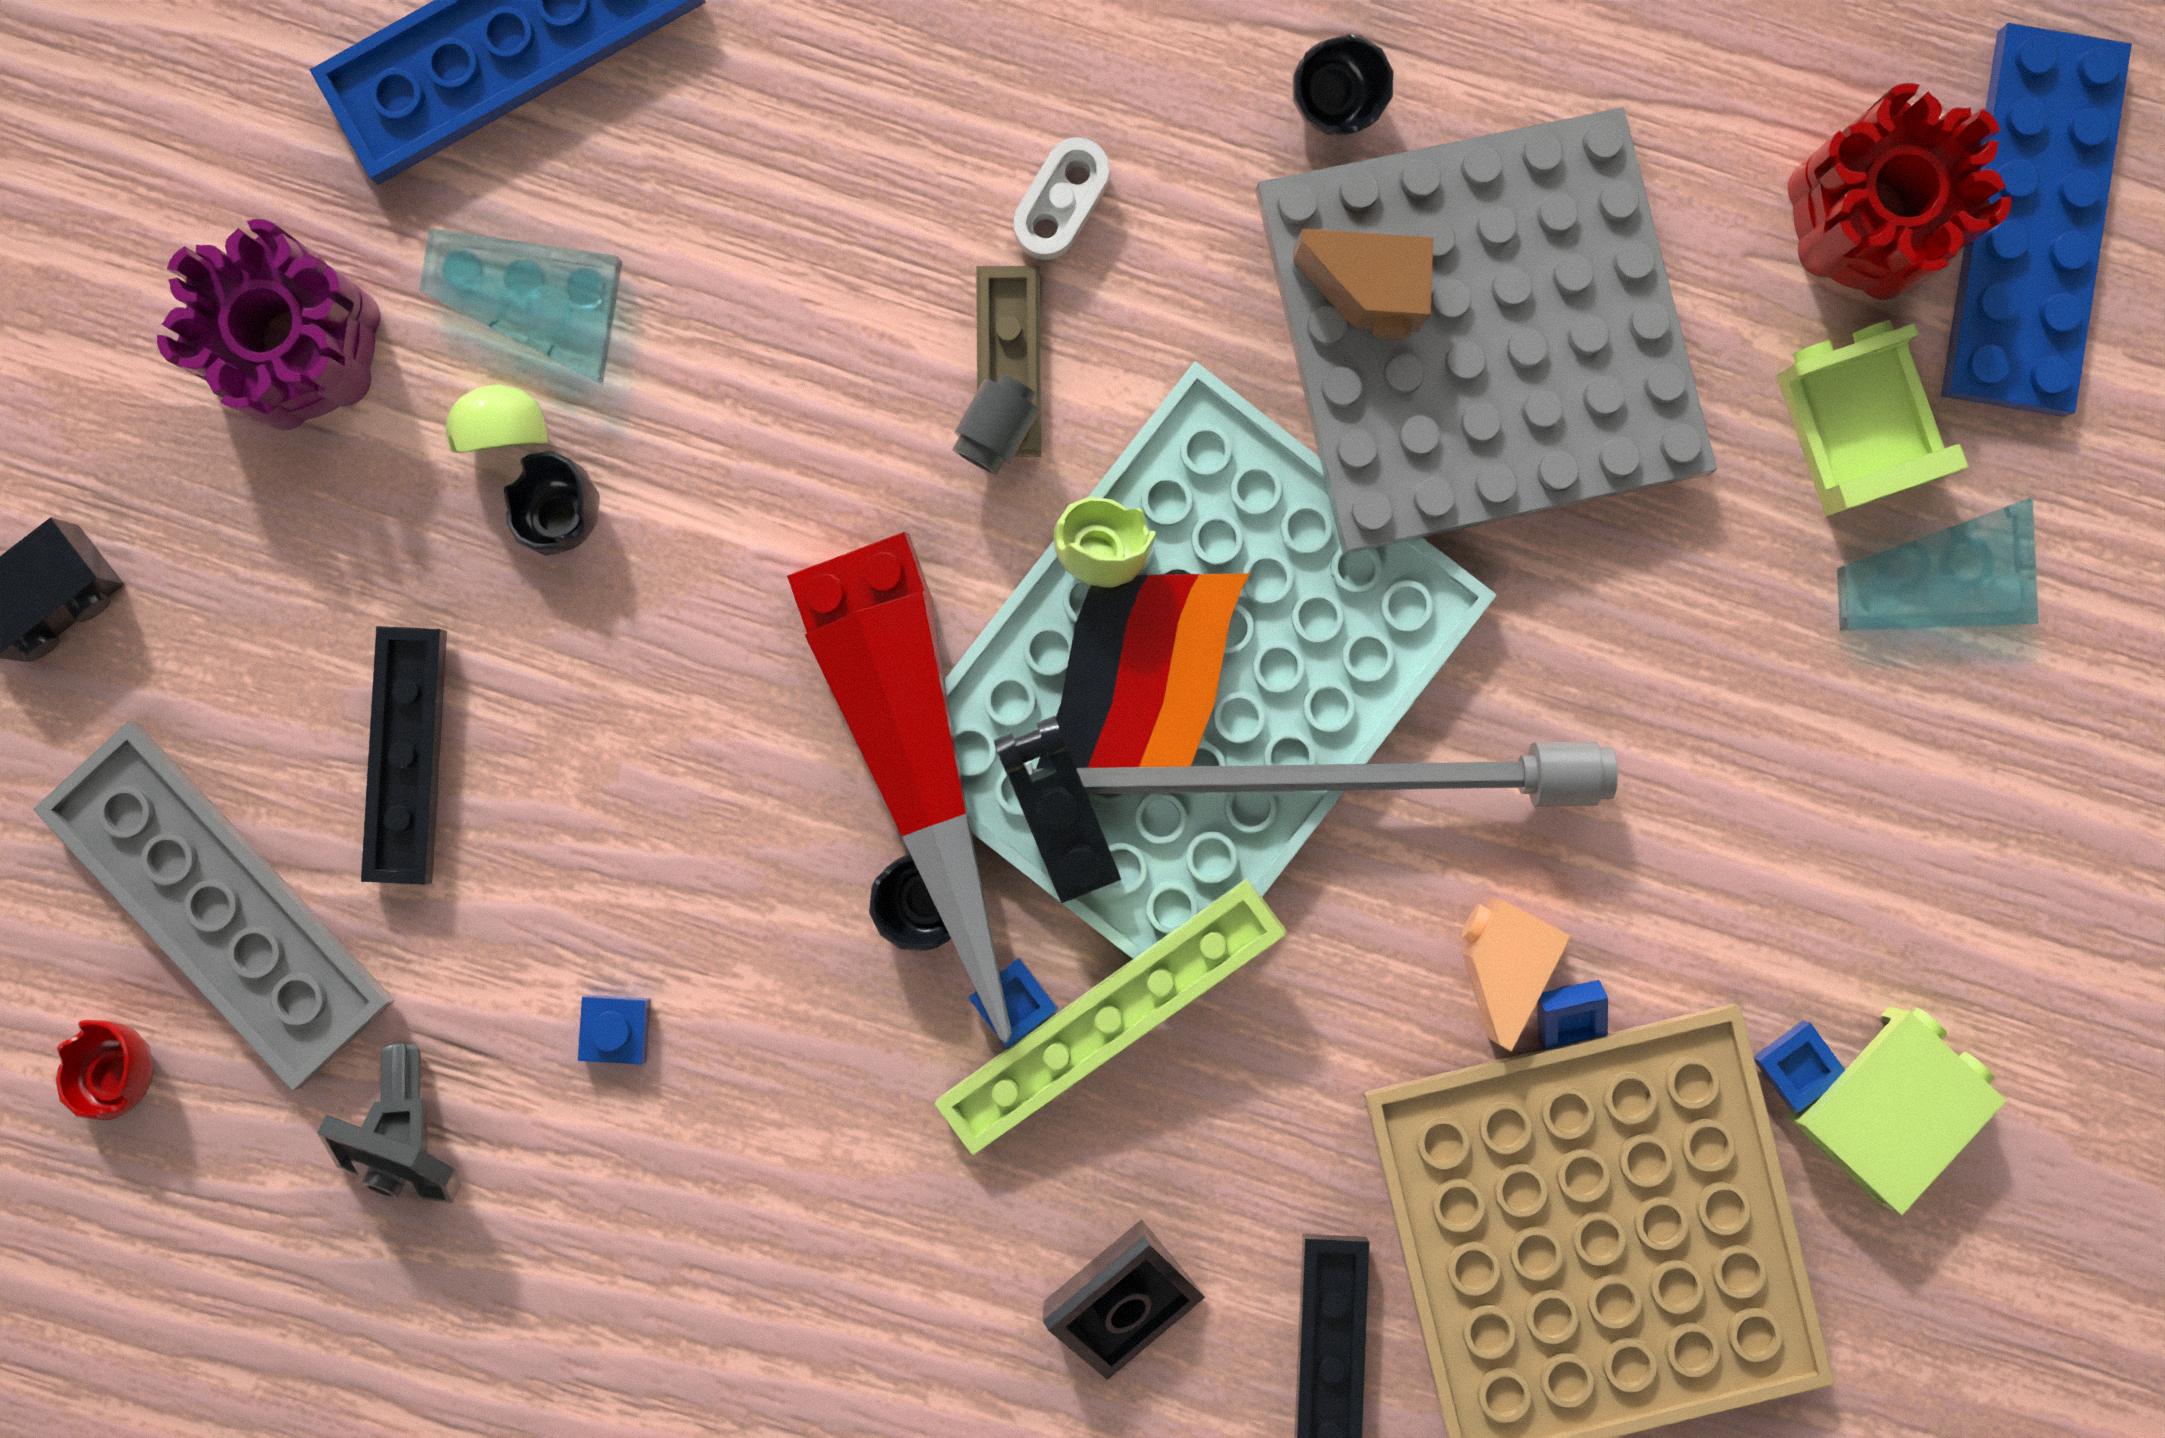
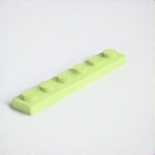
M1245 879L941 1095L935 1102V1106L973 1156L1286 935V929L1249 879Z

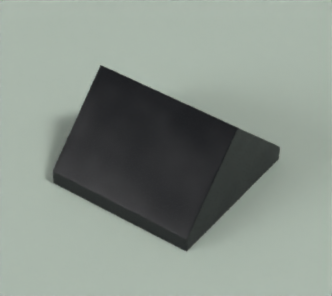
M1141 1219L1044 1301L1043 1323L1050 1333L1108 1380L1201 1302L1205 1296Z

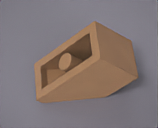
M1302 229L1293 249V262L1353 328L1371 329L1372 336L1380 339H1404L1410 337L1411 332L1418 333L1431 315L1434 237Z

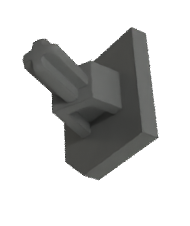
M394 1043L384 1047L381 1052L380 1102L373 1103L362 1127L326 1115L317 1134L336 1167L364 1177L361 1185L366 1189L390 1199H398L402 1191L425 1200L453 1203L461 1187L455 1169L427 1153V1109L423 1099H420L421 1051L417 1045Z

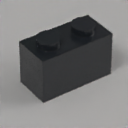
M50 517L0 556L1 659L31 662L44 657L60 643L58 635L75 622L88 621L103 612L111 602L109 596L124 585L79 525Z

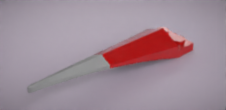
M902 532L787 575L807 632L805 637L986 1012L999 1038L1007 1043L1012 1032L966 807L931 595L910 534Z

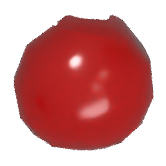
M106 1020L79 1021L78 1025L81 1031L71 1039L60 1043L57 1047L61 1062L55 1079L59 1100L79 1118L95 1120L118 1118L132 1110L147 1093L154 1075L150 1046L136 1030L129 1026Z

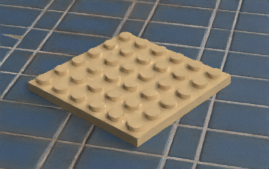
M1732 1003L1611 1032L1607 1036L1549 1050L1540 1049L1363 1092L1446 1438H1616L1835 1385L1741 1005Z

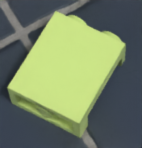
M1890 320L1871 325L1852 334L1855 341L1854 344L1837 350L1833 349L1830 340L1812 345L1795 352L1793 357L1796 364L1776 375L1826 517L1969 468L1960 443L1945 448L1908 345L1910 340L1919 336L1915 323L1896 330L1893 329Z
M1889 1006L1881 1015L1888 1024L1815 1104L1811 1103L1799 1113L1791 1110L1786 1118L1879 1205L1899 1215H1903L2007 1100L1990 1085L1995 1076L1986 1066L1966 1052H1962L1958 1056L1942 1041L1947 1032L1930 1015L1919 1008H1915L1911 1012Z

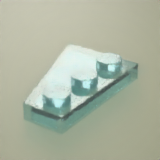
M429 228L419 288L422 293L603 385L622 261L618 256Z
M2033 497L1837 568L1840 631L2024 626L2038 624Z

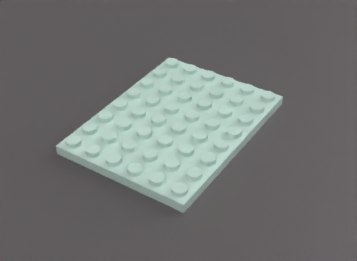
M1196 361L1186 371L1089 495L1091 497L1114 500L1126 509L1140 508L1144 511L1148 531H1155L1156 537L1147 564L1138 575L1251 573L1241 590L1229 622L1216 701L1191 766L1366 764L1497 596L1492 590L1424 538L1343 555L1319 456ZM1053 541L944 679L971 833L1060 902L994 744L995 739L1010 733L1013 734L1014 738H1018L1038 730L1036 723L1052 716L1056 717L1061 704L1075 623L1091 585L1082 584L1063 568L1055 552ZM1040 757L1025 764L1032 763V769H1036ZM1344 791L1088 794L1122 880L1062 904L1134 959L1247 878L1261 897H1263Z

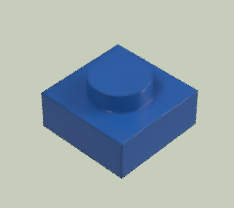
M1020 957L999 972L1012 1032L1007 1043L1002 1041L1007 1049L1058 1010L1056 1003ZM977 991L973 992L968 997L998 1036Z
M1600 980L1573 986H1563L1555 990L1542 992L1537 1002L1538 1038L1543 1049L1549 1050L1608 1035V996Z
M601 995L583 996L581 1002L578 1061L644 1064L647 1060L651 998Z
M1803 1020L1754 1056L1756 1065L1787 1107L1796 1113H1799L1822 1096L1845 1071V1068L1810 1022Z

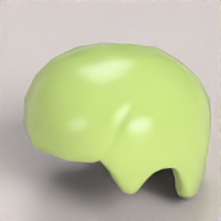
M496 384L475 388L455 402L446 420V434L453 453H469L517 445L548 444L549 441L543 412L538 402L522 389Z
M1089 496L1067 506L1056 523L1053 538L1058 559L1069 574L1085 585L1112 588L1132 581L1145 567L1152 551L1156 532L1148 531L1142 509H1126L1114 500Z

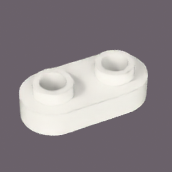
M1074 137L1060 142L1050 152L1014 215L1016 241L1020 248L1029 256L1040 260L1055 259L1065 254L1075 242L1105 192L1109 181L1108 158L1097 143L1086 138ZM1082 167L1087 170L1090 176L1085 183L1076 185L1067 180V172L1071 168ZM1050 220L1056 224L1058 229L1052 237L1041 238L1034 232L1035 225L1039 221Z

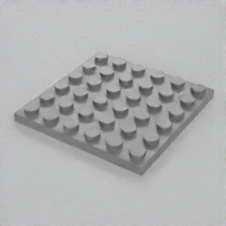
M1624 107L1258 182L1255 192L1343 555L1703 477L1717 470ZM1302 229L1434 237L1431 315L1418 333L1411 332V336L1404 339L1387 340L1372 336L1371 329L1353 328L1293 262V249Z

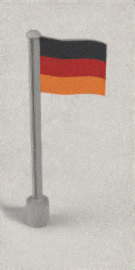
M1251 573L1137 575L1132 581L1112 588L1091 585L1075 623L1062 699L1056 719L1087 795L1519 788L1521 794H1529L1534 807L1597 806L1600 799H1613L1616 794L1618 769L1615 752L1612 748H1599L1597 742H1533L1530 746L1529 755H1521L1518 762L1191 766L1216 701L1229 622L1241 590ZM1049 754L1040 757L1036 769H1032V763L1026 766L1029 774L1052 766L1053 763Z

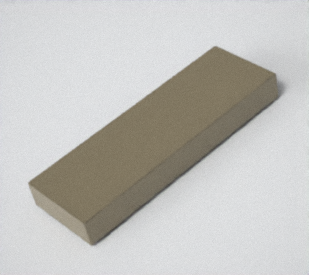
M976 266L977 391L984 379L997 383L1000 376L1004 374L1021 382L1035 392L1031 403L1038 407L1040 412L1015 457H1041L1039 266Z

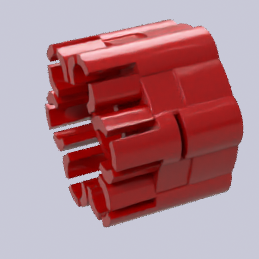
M1902 83L1891 88L1842 132L1840 130L1836 132L1798 166L1788 181V195L1793 204L1794 226L1799 239L1798 256L1804 268L1815 276L1829 277L1844 286L1862 290L1870 297L1878 300L1894 299L1948 266L1949 263L1947 261L1955 257L1958 250L2002 223L2011 208V196L2002 197L1990 204L1988 198L2005 188L2006 185L1996 171L1991 169L1981 171L1983 167L1994 160L1997 154L1999 142L1989 140L2000 132L1995 118L1984 109H1980L1971 116V107L1953 108L1939 118L1942 112L1941 103L1929 91L1911 105L1907 102L1917 93L1919 84ZM1876 181L1886 183L1896 189L1903 200L1905 208L1903 217L1893 214L1883 206L1878 199Z

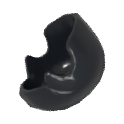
M1347 34L1315 44L1305 52L1303 59L1299 61L1293 74V102L1304 122L1326 135L1353 134L1370 127L1379 120L1393 97L1394 71L1383 49L1364 37Z
M553 451L534 453L523 457L520 462L523 468L521 475L515 482L504 487L505 502L508 509L506 512V522L517 543L545 556L559 554L578 547L589 537L598 521L600 495L588 473L571 459Z
M911 854L898 858L875 878L871 886L869 914L880 936L900 949L920 952L938 948L951 939Z

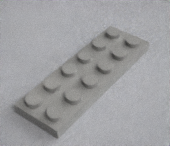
M127 722L33 809L292 1091L302 1088L395 1001L139 723Z

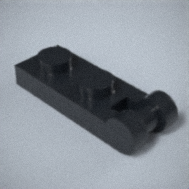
M1055 716L1037 722L1038 730L1018 738H1014L1013 734L1010 733L995 739L994 744L1062 904L1122 879ZM1049 754L1053 765L1029 774L1025 763Z

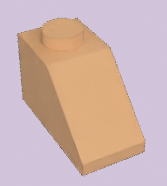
M1490 897L1486 907L1481 904L1475 906L1463 927L1461 938L1468 942L1462 951V956L1488 1039L1512 1051L1571 935L1502 899Z

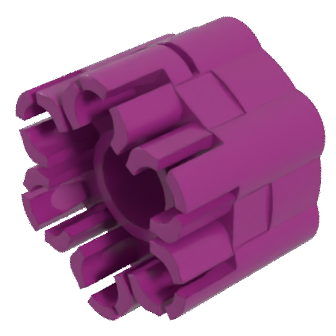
M252 219L247 222L250 230L257 234L258 237L254 239L240 228H237L226 240L225 249L227 253L213 245H196V252L184 246L171 257L167 270L186 280L184 282L177 277L169 279L171 293L176 300L185 304L186 308L176 307L170 310L161 324L179 334L177 341L165 335H157V345L165 360L207 381L213 394L223 398L220 401L222 404L275 429L290 430L302 425L306 420L326 415L340 406L353 405L367 394L371 384L370 367L375 351V332L380 323V310L373 297L327 265L320 256L276 224L264 219ZM291 311L293 321L290 334L281 345L271 351H266L263 341L266 327L280 313Z

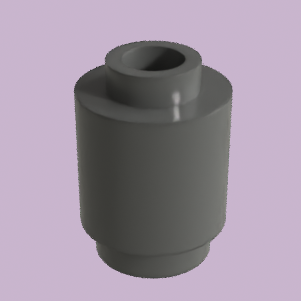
M1004 374L1000 376L997 383L984 379L954 432L959 438L952 450L970 463L991 474L997 475L1003 463L1011 464L1040 412L1039 408L1031 403L1035 392L1021 382Z

